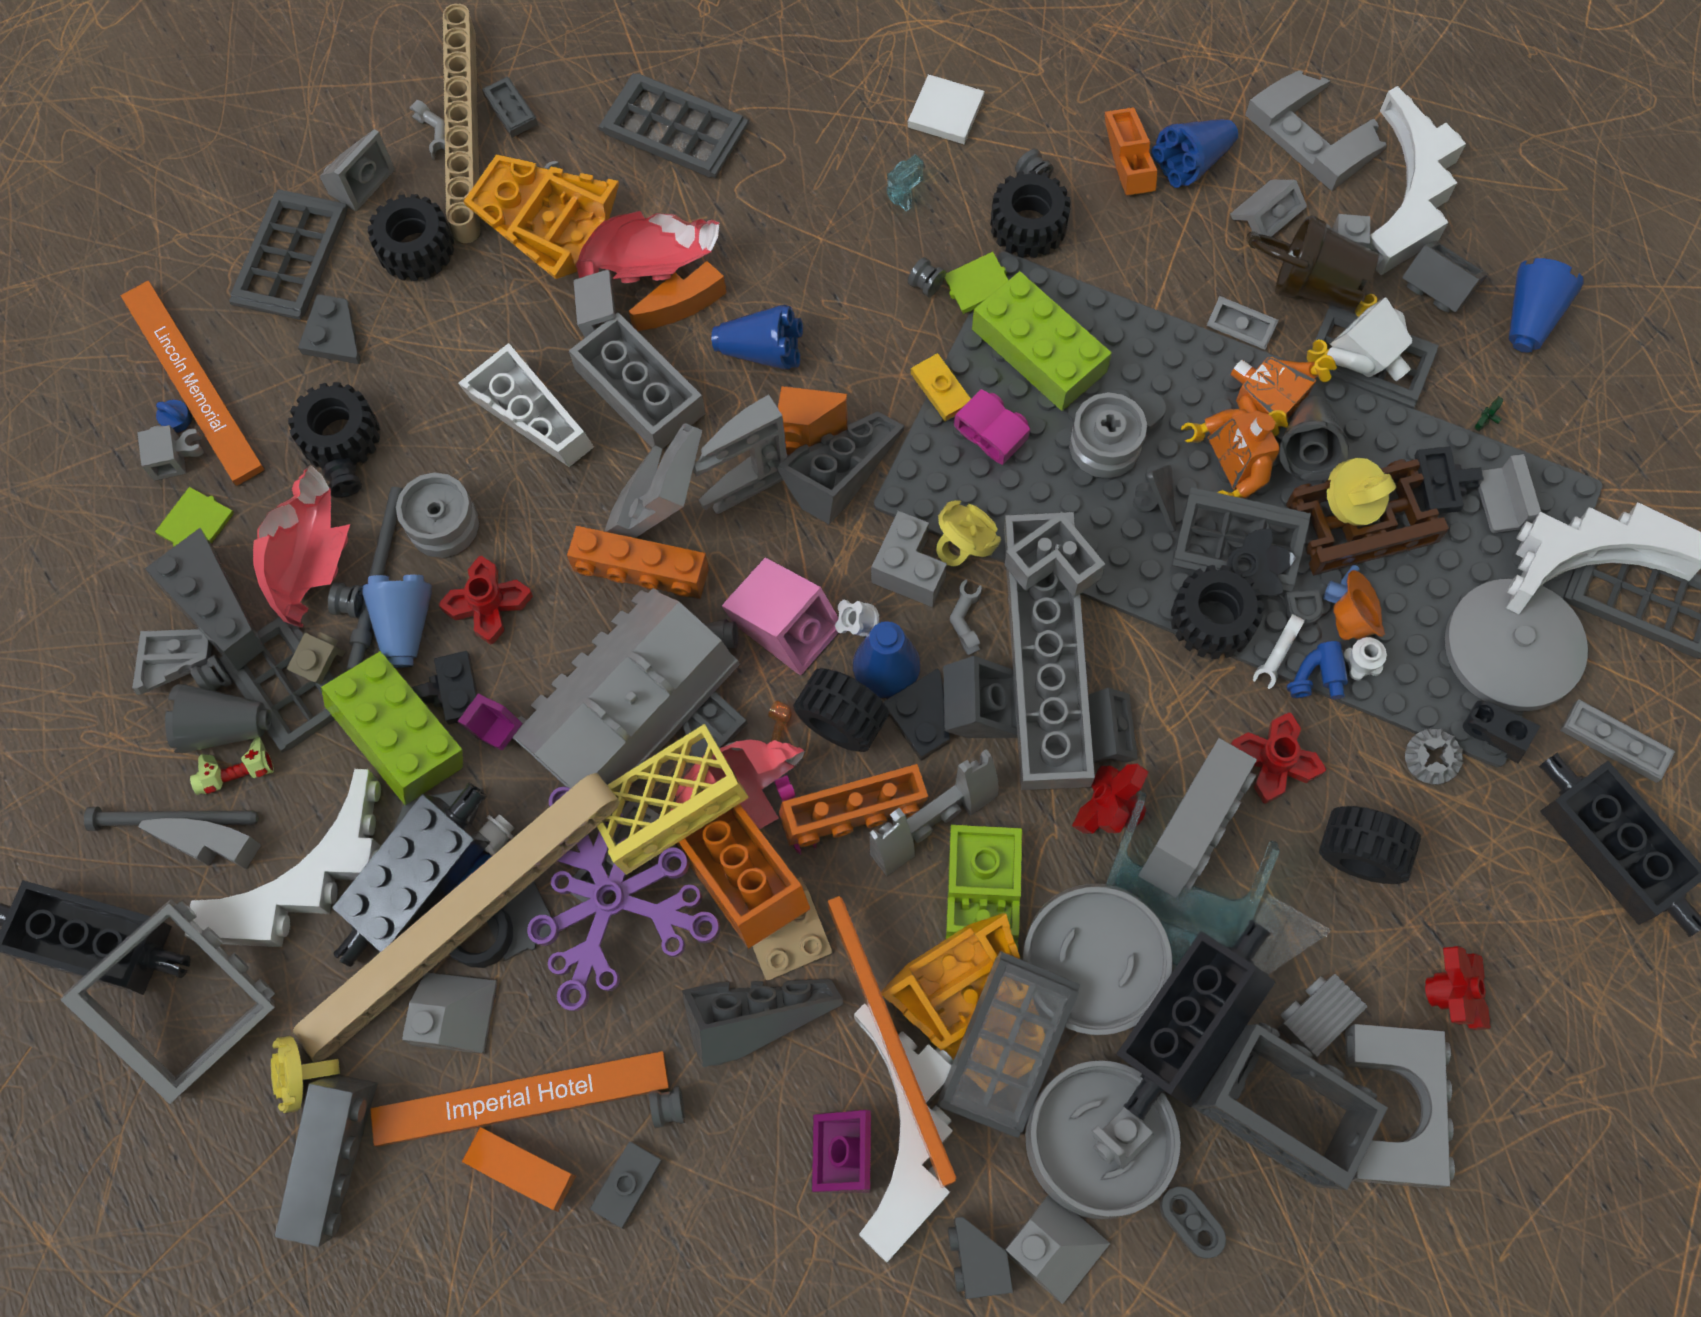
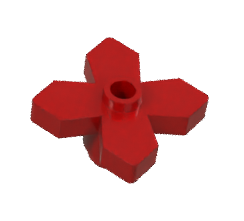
M479 556L468 568L469 580L464 589L450 590L439 602V607L456 621L474 616L473 630L475 634L492 645L505 631L500 611L522 610L531 600L533 594L530 588L517 579L498 584V569L496 565L483 556Z
M1290 712L1272 720L1269 725L1268 740L1248 732L1231 742L1232 746L1257 759L1254 766L1261 768L1253 787L1261 801L1265 804L1285 793L1287 776L1308 783L1322 776L1326 771L1316 752L1301 750L1297 741L1301 727Z
M1127 764L1121 771L1111 765L1101 766L1092 783L1094 791L1092 799L1079 809L1072 826L1083 834H1093L1099 827L1107 833H1120L1124 827L1129 829L1137 827L1145 816L1146 807L1135 794L1141 790L1148 771L1139 764Z
M1460 946L1444 947L1443 955L1446 972H1437L1434 974V977H1427L1425 981V992L1429 1004L1432 1007L1438 1006L1442 1010L1449 1009L1452 1023L1458 1025L1467 1024L1473 1030L1490 1029L1489 1008L1484 999L1486 989L1482 956L1476 953L1467 954L1466 950Z

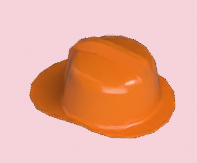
M1352 570L1348 573L1347 578L1348 591L1333 607L1339 636L1343 640L1351 638L1359 640L1373 634L1383 637L1385 632L1382 625L1381 606L1378 596L1367 578L1359 571Z

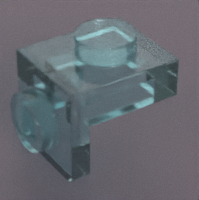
M916 154L906 161L899 162L894 170L887 174V195L895 205L899 204L905 211L912 208L911 189L923 181V161Z

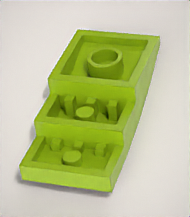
M951 825L946 939L969 924L1006 913L1011 933L1018 949L1022 828Z

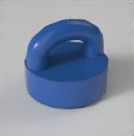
M159 401L156 404L158 409L156 419L160 426L170 425L176 433H179L190 425L192 414L182 401Z

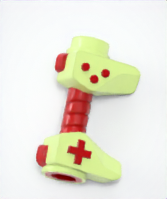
M260 737L253 740L249 751L241 757L242 763L233 765V767L220 769L214 756L201 754L198 758L199 771L190 776L195 794L215 792L222 788L223 783L246 775L256 778L273 773L274 767L271 757Z

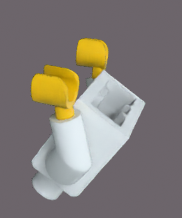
M1368 294L1365 296L1364 302L1361 300L1355 309V314L1359 317L1330 343L1332 346L1330 349H1327L1325 341L1318 339L1313 342L1312 350L1307 351L1308 362H1315L1321 356L1329 355L1334 358L1336 365L1356 371L1366 377H1371L1385 369L1397 381L1411 370L1400 354L1412 344V338L1408 333L1404 314L1394 309L1386 297L1377 302V297L1374 294Z

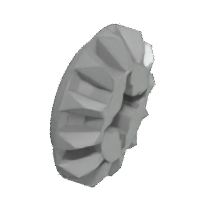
M1426 729L1414 735L1408 742L1405 750L1406 765L1411 774L1418 780L1427 784H1442L1457 776L1463 765V748L1459 746L1455 736L1444 732L1442 729ZM1443 746V753L1440 755L1443 764L1434 762L1425 767L1424 765L1430 756L1426 748L1434 751Z

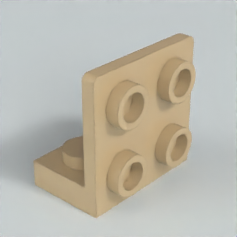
M801 877L797 878V880L803 887L811 909L752 946L766 980H771L832 953L810 893Z

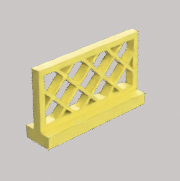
M703 724L609 783L607 786L619 799L620 804L612 813V816L607 817L597 828L609 849L608 853L613 863L627 875L664 850L745 801L749 796L732 771L709 729ZM705 738L708 746L704 758L689 756L692 745ZM713 754L715 755L717 760L712 759ZM668 760L678 761L673 777L658 775L663 763ZM686 762L701 765L696 781L681 779ZM709 766L722 768L726 774V777L714 784L704 783ZM638 779L648 780L643 796L628 794L634 781ZM656 782L670 784L665 800L651 798ZM678 786L694 788L689 800L683 804L673 802ZM625 801L640 803L634 820L620 817ZM648 805L663 807L659 819L652 823L643 822ZM617 825L632 826L629 837L616 845L613 836Z

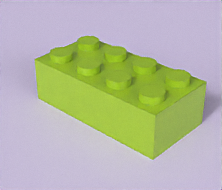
M1020 271L974 309L972 330L1061 411L1108 371L1112 352Z
M381 651L321 687L325 708L404 805L415 800L463 768L462 748Z

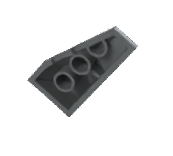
M877 411L849 424L847 430L835 436L829 433L822 437L821 442L811 447L805 444L797 448L778 466V472L801 509L830 524L848 506L904 431V425Z
M831 979L788 980L782 987H768L763 985V981H751V988H730V982H719L682 990L693 1045L703 1067L722 1065L725 1062L740 1059L843 1005V998Z

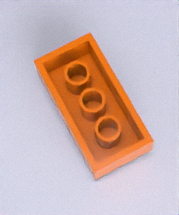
M740 804L676 843L678 849L686 854L689 866L748 949L811 909L800 882Z

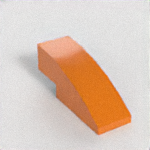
M1135 108L1105 112V122L1111 151L1125 195L1156 191L1158 170L1149 153V138Z
M708 261L684 280L675 272L671 275L670 279L665 280L629 310L632 326L637 331L654 329L696 314L727 293L724 276Z
M482 1127L479 1128L462 1160L463 1163L554 1211H559L576 1178L572 1173Z

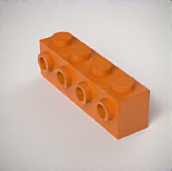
M576 526L567 553L573 571L579 574L607 578L618 583L635 584L650 590L654 588L672 592L683 597L690 596L701 599L709 571L706 554L703 552Z
M918 764L782 801L779 815L789 846L799 844V847H807L820 841L819 837L833 834L834 838H838L854 831L853 828L864 824H866L867 828L880 826L886 823V818L891 817L890 814L898 808L902 810L906 818H909L923 807L928 799V794Z

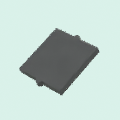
M534 881L503 907L510 915L514 927L512 943L507 953L503 956L505 961L528 949L535 950L538 944L529 938L527 933L528 924L538 915L551 917ZM492 916L487 923L496 940L499 928ZM545 925L540 929V936L542 938L548 937L551 933L549 925Z

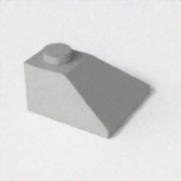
M373 129L329 164L320 175V178L330 196L341 203L347 204L352 210L357 211L393 173L395 168L380 133Z
M426 973L409 1002L402 1040L412 1046L485 1054L498 981Z
M1047 1195L1004 1250L1007 1252V1256L1057 1301L1063 1304L1110 1243L1078 1214L1062 1207Z

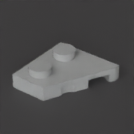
M199 629L140 631L132 689L136 695H142L190 674L191 668L195 666L201 667L207 663L208 658L211 657L212 643Z

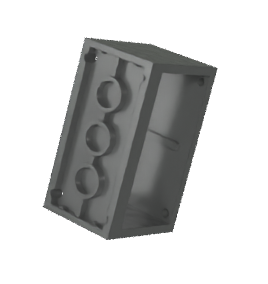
M1261 1022L1259 1024L1246 1025L1191 1107L1315 1187L1348 1190L1388 1107L1376 1100L1378 1096L1372 1090L1361 1085L1353 1086L1344 1080L1345 1074L1339 1069L1328 1064L1322 1066L1311 1059L1313 1054L1306 1048L1295 1043L1289 1045L1279 1038L1280 1033L1275 1028ZM1251 1051L1256 1052L1290 1074L1294 1079H1298L1346 1110L1324 1157L1228 1096Z

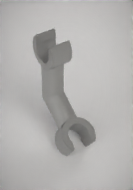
M416 100L410 106V109L415 112L412 117L420 123L426 122L435 128L434 140L429 145L431 156L435 160L436 151L439 149L445 150L444 119L431 112L422 101Z
M966 579L960 585V598L950 615V622L960 638L964 651L967 655H970L980 650L978 646L980 641L975 632L970 630L964 618L971 604L980 600L982 588L980 585L976 593L967 594L965 592L967 588Z

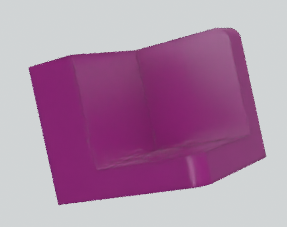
M477 694L458 720L477 739L499 750H504L523 724L506 707L480 694Z

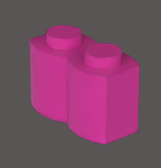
M982 389L955 415L954 419L955 428L964 437L978 445L990 458L1001 465L1028 440L1030 434L1029 424L1024 416L1005 409L1004 403L998 395L988 393Z

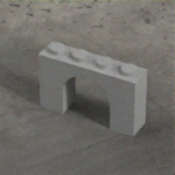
M1354 1024L1345 1029L1346 1067L1383 1069L1401 1075L1413 1086L1421 1105L1420 1122L1413 1135L1404 1142L1372 1140L1352 1181L1436 1189L1450 1187V1180H1453L1455 1174L1454 1160L1452 1157H1449V1141L1453 1138L1454 1128L1452 1119L1448 1118L1447 1103L1452 1098V1084L1446 1077V1065L1450 1062L1451 1048L1450 1044L1445 1042V1031Z

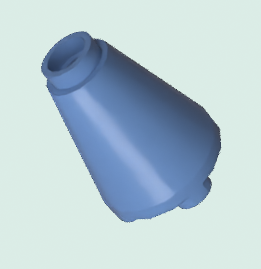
M383 575L369 576L368 584L362 587V594L379 651L383 653L394 668L413 667V659L417 658L432 594V585L425 583L423 575H404L403 581H389V576Z

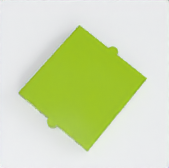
M991 252L946 273L945 281L951 290L949 292L950 297L956 300L962 313L965 314L974 310L1004 285L1008 278L1006 276V268L1000 266L996 256Z
M189 487L156 529L155 533L173 543V546H176L197 529L201 528L212 544L234 512L216 502L213 496L207 497Z

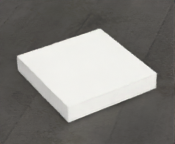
M928 74L908 119V128L965 144L984 99L985 91Z

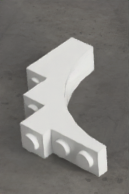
M1398 86L1388 91L1380 112L1392 126L1402 146L1407 167V187L1401 207L1386 224L1370 235L1368 248L1379 254L1376 270L1380 275L1419 253L1425 244L1439 241L1448 221L1443 213L1436 208L1449 200L1457 185L1452 174L1445 169L1457 163L1466 145L1461 136L1447 123L1436 128L1431 119L1425 116L1413 103L1412 99Z
M1638 502L1630 513L1623 512L1618 520L1589 507L1581 518L1575 516L1571 523L1567 525L1540 512L1533 523L1528 521L1524 523L1516 538L1522 541L1516 555L1523 558L1518 567L1523 573L1521 576L1518 574L1515 576L1507 590V593L1512 596L1506 608L1520 614L1534 593L1545 582L1565 571L1586 565L1604 563L1634 564L1665 571L1690 581L1701 569V532Z
M354 769L348 796L336 821L321 842L299 864L274 881L249 892L222 899L192 900L190 908L197 915L193 921L203 931L207 927L211 928L222 939V944L282 947L283 938L287 937L290 929L288 912L330 914L331 904L336 902L338 894L335 879L355 880L381 847L374 839L369 838V836H373L376 828L373 809L374 802L379 801L381 794V785L378 779L368 769Z
M864 1003L854 1014V1018L872 1039L888 1067L897 1095L900 1119L899 1151L891 1182L877 1211L859 1233V1236L887 1263L950 1192L945 1187L941 1188L933 1166L929 1170L923 1166L929 1159L928 1153L869 1007ZM901 1031L898 1036L925 1102L928 1104L943 1088L954 1060L946 1051L940 1050L938 1047L934 1050L929 1044L918 1055L914 1051L917 1045ZM936 1105L932 1110L928 1107L943 1144L953 1132L948 1126L952 1121Z

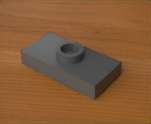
M509 77L482 89L484 97L511 138L538 125L535 115Z
M629 1141L590 1210L624 1229L661 1165L662 1160Z

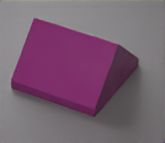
M871 1110L814 1114L812 1192L870 1193Z

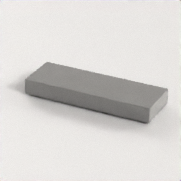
M1579 699L1574 702L1560 729L1563 733L1655 783L1662 780L1675 753L1669 747Z

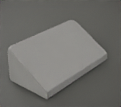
M1219 296L1206 326L1265 350L1279 320Z

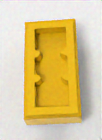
M938 353L911 368V375L945 422L955 417L971 400Z

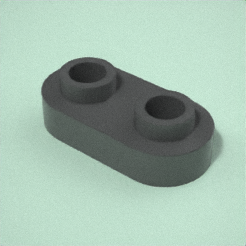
M1182 1186L1167 1190L1160 1200V1212L1165 1221L1193 1255L1203 1259L1218 1256L1226 1244V1235L1222 1226L1192 1190ZM1175 1200H1181L1185 1205V1211L1181 1215L1173 1211L1172 1204ZM1201 1231L1207 1232L1210 1236V1243L1207 1246H1202L1198 1242V1234Z

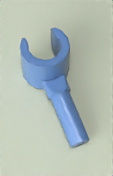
M1352 565L1340 584L1330 580L1323 599L1336 604L1348 591V573L1352 570L1359 571V567Z

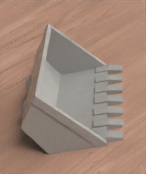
M654 588L649 593L643 590L639 591L631 600L636 606L629 614L620 611L611 621L616 627L609 634L600 632L592 640L596 648L588 656L581 652L572 661L576 669L568 677L561 673L552 682L551 685L556 690L548 698L541 694L531 704L536 711L527 720L522 716L518 718L523 724L512 738L568 788H572L580 780L593 773H598L608 785L656 755L740 665L739 661L731 655L722 640L684 605L675 599L661 594Z

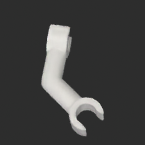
M1292 614L1266 663L1257 668L1253 676L1254 682L1259 674L1268 673L1271 676L1268 689L1274 686L1278 677L1277 670L1305 621L1304 619Z

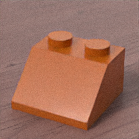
M781 386L778 409L783 416L787 455H791L797 448L805 444L811 447L821 442L822 437L829 433L835 436L847 430V394Z

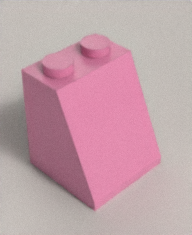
M766 557L722 605L731 621H735L740 630L799 675L805 672L839 633L835 628L838 616L822 588Z

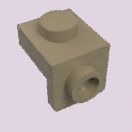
M319 632L317 638L304 633L287 670L321 685L335 656L343 657L346 651L336 647L338 640Z

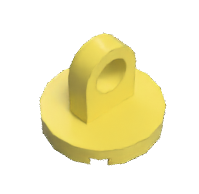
M1353 458L1339 463L1330 473L1328 480H1331L1330 488L1327 489V500L1331 511L1338 520L1353 526L1368 525L1377 521L1385 512L1389 501V494L1395 490L1396 485L1391 475L1384 474L1374 462L1365 458Z
M958 500L948 502L938 515L939 526L944 534L937 543L936 551L941 561L949 566H958L971 555L979 557L992 555L1001 542V537L996 535L998 528L995 522L984 511L971 504H968L966 507L959 505L961 501ZM949 541L960 548V556H956L949 551Z
M291 1036L280 1037L273 1042L272 1047L274 1049L278 1048V1053L272 1054L271 1058L272 1087L276 1099L282 1098L283 1103L278 1104V1109L283 1113L296 1112L301 1108L303 1080L340 1074L338 1059L301 1065L297 1044Z

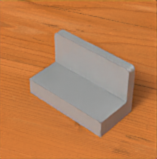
M1273 179L1249 197L1230 215L1233 220H1247L1252 231L1272 237L1304 210L1307 204L1296 180Z
M604 270L574 280L577 325L586 338L600 327L599 323L616 317L612 276L609 270Z
M1524 454L1510 456L1502 468L1482 470L1484 480L1481 482L1478 490L1490 531L1498 533L1521 530L1526 521L1533 523L1541 509Z

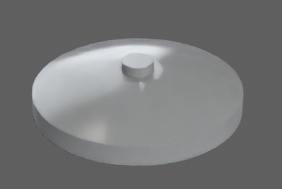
M1499 579L1484 583L1463 597L1454 608L1447 622L1445 649L1453 672L1472 694L1483 701H1488L1506 710L1533 711L1558 702L1576 686L1587 664V638L1578 616L1566 601L1544 586H1541L1534 593L1520 614H1517L1506 608L1512 596L1507 593V590L1513 579Z

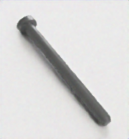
M87 807L84 814V826L87 831H99L101 826H139L143 820L161 818H187L208 821L219 825H253L258 822L259 815L255 811L102 812L100 807Z

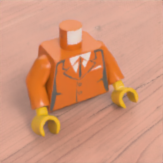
M1325 355L1318 358L1315 362H1294L1268 357L1257 369L1241 360L1231 372V376L1243 384L1236 399L1239 409H1245L1248 413L1260 411L1270 415L1275 421L1272 433L1274 436H1277L1281 427H1288L1287 420L1296 411L1300 402L1309 397L1316 382L1314 378L1318 376L1322 382H1328L1331 379L1330 370L1337 369L1334 358Z
M1227 409L1206 418L1203 424L1185 423L1181 427V431L1194 429L1193 437L1185 440V442L1190 443L1201 442L1204 440L1206 433L1210 432L1208 439L1234 490L1232 493L1224 490L1217 493L1246 499L1270 481L1273 463L1280 452L1279 445L1272 433L1275 421L1270 415L1260 411L1248 413L1245 409Z

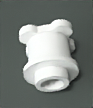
M842 600L838 604L839 617L835 628L839 633L850 631L853 635L865 637L879 623L878 610L872 604L860 601L851 604L848 600Z
M1371 637L1359 639L1352 648L1346 649L1343 656L1350 667V677L1354 680H1361L1363 676H1378L1382 672L1387 653L1380 641Z
M488 815L486 817L488 822L479 830L490 841L485 851L491 856L497 853L509 839L512 840L514 838L511 832L515 828L501 815H498L495 819Z

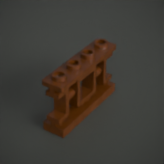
M1400 459L1390 463L1387 467L1380 468L1384 474H1390L1394 483H1397L1395 490L1398 499L1388 501L1386 510L1380 517L1381 523L1359 529L1357 526L1338 520L1335 515L1324 516L1319 503L1328 501L1327 489L1330 488L1331 480H1326L1324 483L1314 486L1310 483L1303 484L1293 490L1286 503L1287 508L1311 513L1310 519L1318 536V539L1310 541L1305 549L1307 555H1310L1312 558L1309 562V567L1313 576L1436 544L1441 541L1449 530L1445 518H1438L1439 512L1437 508L1421 512L1411 490L1419 488L1424 480L1422 473L1419 474L1417 471L1420 467L1418 459L1407 462L1405 459ZM1404 511L1410 526L1396 529L1398 523L1394 513ZM1342 527L1347 542L1332 546L1335 541L1330 530Z

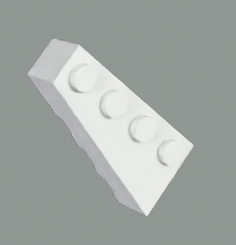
M509 343L458 383L471 400L568 467L594 448L585 432Z

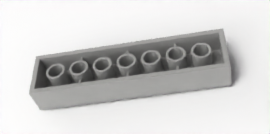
M1065 512V516L1075 527L1074 512ZM1059 513L1006 515L1004 524L1005 556L1008 549ZM1006 568L1021 790L1091 787L1095 776L1080 594L1074 598L1053 572L1025 591Z

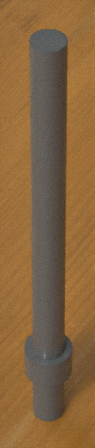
M391 487L369 576H384L397 522L396 504L399 494L403 490L402 488ZM364 600L357 628L352 630L349 642L352 649L347 670L363 662L365 650L370 648L373 636L370 632L372 624Z

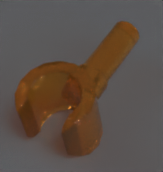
M775 701L768 713V717L777 721L770 742L774 740L779 742L782 730L792 716L790 708L780 701Z

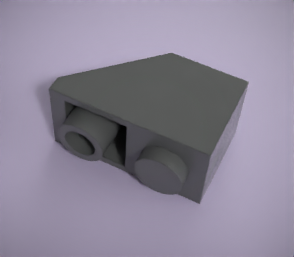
M964 1217L954 1218V1227H948V1236L951 1251H958L960 1267L953 1268L956 1291H964L965 1299L1013 1293L1007 1252Z

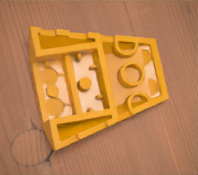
M496 154L465 198L464 204L552 277L558 279L577 272L576 264L583 245L593 231L603 221L610 218L619 181L608 179L607 182L594 179L593 175L580 173V176L564 173L563 169L552 166L550 169L540 168L533 162Z
M1006 913L967 925L909 962L881 991L882 996L901 1011L940 1050L946 1051L953 1060L995 958L1002 951L1020 959ZM1004 976L996 999L1020 1008L1029 986ZM1032 998L1027 1012L1039 1016ZM992 1007L983 1029L1008 1039L1017 1016ZM1023 1019L1014 1042L1039 1052L1045 1037L1043 1027ZM979 1037L970 1060L996 1069L1004 1047ZM1011 1050L1002 1073L1018 1079L1032 1070L1035 1059ZM967 1068L965 1074L986 1093L992 1078ZM998 1081L993 1094L1008 1084Z

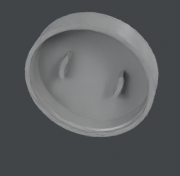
M1097 883L1084 884L1058 893L1037 912L1026 934L1023 961L1080 984L1079 994L1065 1026L1076 1032L1090 1035H1108L1136 1026L1172 973L1170 942L1159 918L1142 899L1116 886ZM1035 989L1033 998L1049 1017L1053 1018L1060 999Z
M1089 1061L1072 1066L1056 1076L1043 1088L1037 1096L1028 1117L1025 1134L1026 1150L1035 1177L1054 1201L1080 1216L1093 1219H1115L1144 1209L1161 1196L1176 1172L1180 1156V1131L1175 1113L1164 1093L1160 1094L1145 1116L1144 1121L1139 1119L1153 1132L1154 1139L1124 1169L1119 1167L1114 1161L1108 1164L1093 1147L1096 1143L1092 1130L1096 1126L1103 1130L1125 1108L1123 1105L1127 1103L1143 1079L1140 1077L1142 1073L1132 1067L1112 1061Z

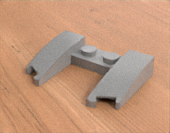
M1299 70L1280 79L1250 99L1245 116L1327 188L1333 191L1385 150L1387 144L1378 138L1376 131L1379 126L1375 119L1351 131L1333 145L1324 140L1294 112L1327 88L1330 81L1322 77L1318 80L1303 75V71Z
M769 394L746 407L728 421L701 449L702 454L693 467V473L696 477L750 450L751 455L725 474L699 499L703 509L707 510L713 505L712 508L715 513L719 514L783 481L778 472V466L787 458L783 416Z
M686 423L683 424L664 453L660 464L662 448L653 446L622 489L610 513L604 532L636 538L684 507L702 434L701 429Z
M987 749L981 753L979 763L977 760L971 763L966 760L959 764L955 785L910 818L906 819L905 814L898 808L890 814L893 818V825L888 822L878 830L880 833H877L875 829L870 832V855L886 877L915 857L913 840L919 843L926 839L933 832L932 827L942 819L947 823L961 812L960 806H963L971 816L998 797V777L992 756Z

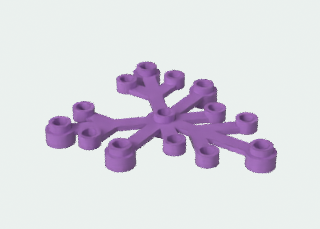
M559 787L555 789L549 797V806L554 804L571 788ZM618 824L616 830L621 828L622 824ZM600 831L594 845L588 834L577 843L580 853L569 850L557 860L558 862L589 871L595 885L575 879L566 871L555 873L551 879L552 888L560 894L573 893L589 898V900L554 918L547 915H538L529 922L527 928L528 936L533 942L541 946H547L556 941L560 931L595 914L585 942L563 953L556 952L548 960L549 970L560 976L567 974L571 970L572 965L578 963L572 980L564 982L557 992L558 1003L569 1011H579L587 1005L589 991L586 985L592 968L595 970L596 984L599 988L605 991H613L620 983L619 974L610 968L600 946L612 915L626 910L651 918L662 939V950L670 957H678L685 950L684 940L675 933L672 925L689 930L691 935L702 943L714 941L720 933V923L713 914L699 912L691 916L678 911L684 907L695 908L701 903L702 893L694 885H685L678 894L658 904L630 896L665 877L676 879L685 875L689 868V860L682 850L678 848L664 850L659 856L657 865L624 881L626 874L615 864H613L609 877L605 871L603 864L609 849ZM627 838L621 839L617 844L621 843ZM676 858L680 859V868L675 871L670 870V861ZM568 877V886L564 889H559V879ZM694 890L697 893L696 899L690 903L685 902L684 896L686 892ZM609 892L616 893V900L612 904L605 903V896ZM705 922H710L712 924V931L707 935H702L700 933V926ZM545 925H549L551 928L550 935L542 938L540 936V929ZM672 939H677L680 943L678 950L675 952H670L667 948L668 942ZM560 957H564L566 961L565 967L562 970H556L554 967L555 961ZM606 973H612L614 976V981L609 986H604L602 983V978ZM574 990H579L581 998L577 1003H571L569 1000V995Z

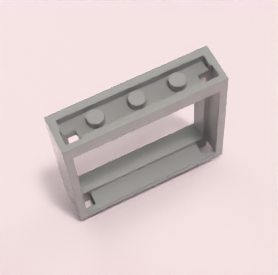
M172 899L66 991L60 999L169 1104L275 1008V1001L271 998L275 992L262 979L255 982L246 973L249 969L248 965L236 953L229 956L220 947L223 943L222 939L211 928L207 927L203 931L193 921L197 915L183 901L176 904ZM168 917L257 1002L176 1077L86 992L88 988Z

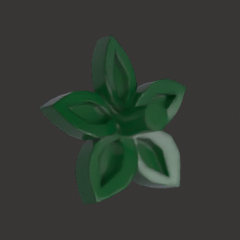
M1498 396L1489 407L1485 408L1481 418L1474 427L1475 430L1478 432L1489 423L1490 419L1497 424L1500 423L1502 418L1495 415V413L1501 407L1503 398Z

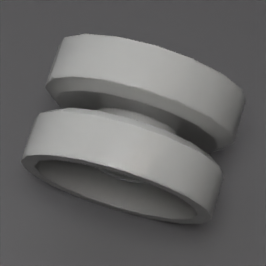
M1110 392L1094 395L1084 401L1076 412L1069 445L1072 459L1080 469L1092 476L1101 478L1121 476L1132 469L1139 459L1146 437L1147 421L1143 410L1132 399L1122 394Z
M435 472L420 475L407 483L399 494L396 504L398 521L416 549L427 556L444 558L457 555L469 547L476 537L479 527L477 510L464 486L454 477Z

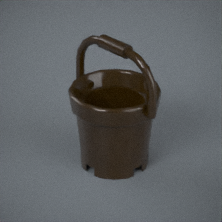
M1313 215L1306 217L1291 244L1255 231L1249 232L1246 237L1251 248L1258 249L1269 256L1283 261L1275 286V293L1277 295L1287 298L1299 296L1350 312L1357 308L1366 292L1362 290L1367 281L1371 282L1379 258V254L1376 251L1327 228L1326 222ZM1268 245L1287 251V254L1277 249H1274Z

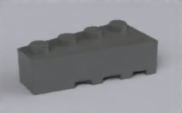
M201 528L197 529L145 568L161 591L205 635L237 671L265 650L214 547Z
M339 1074L309 1083L275 1237L319 1247L336 1236L342 1219L340 1210L349 1188L350 1176L378 1083Z

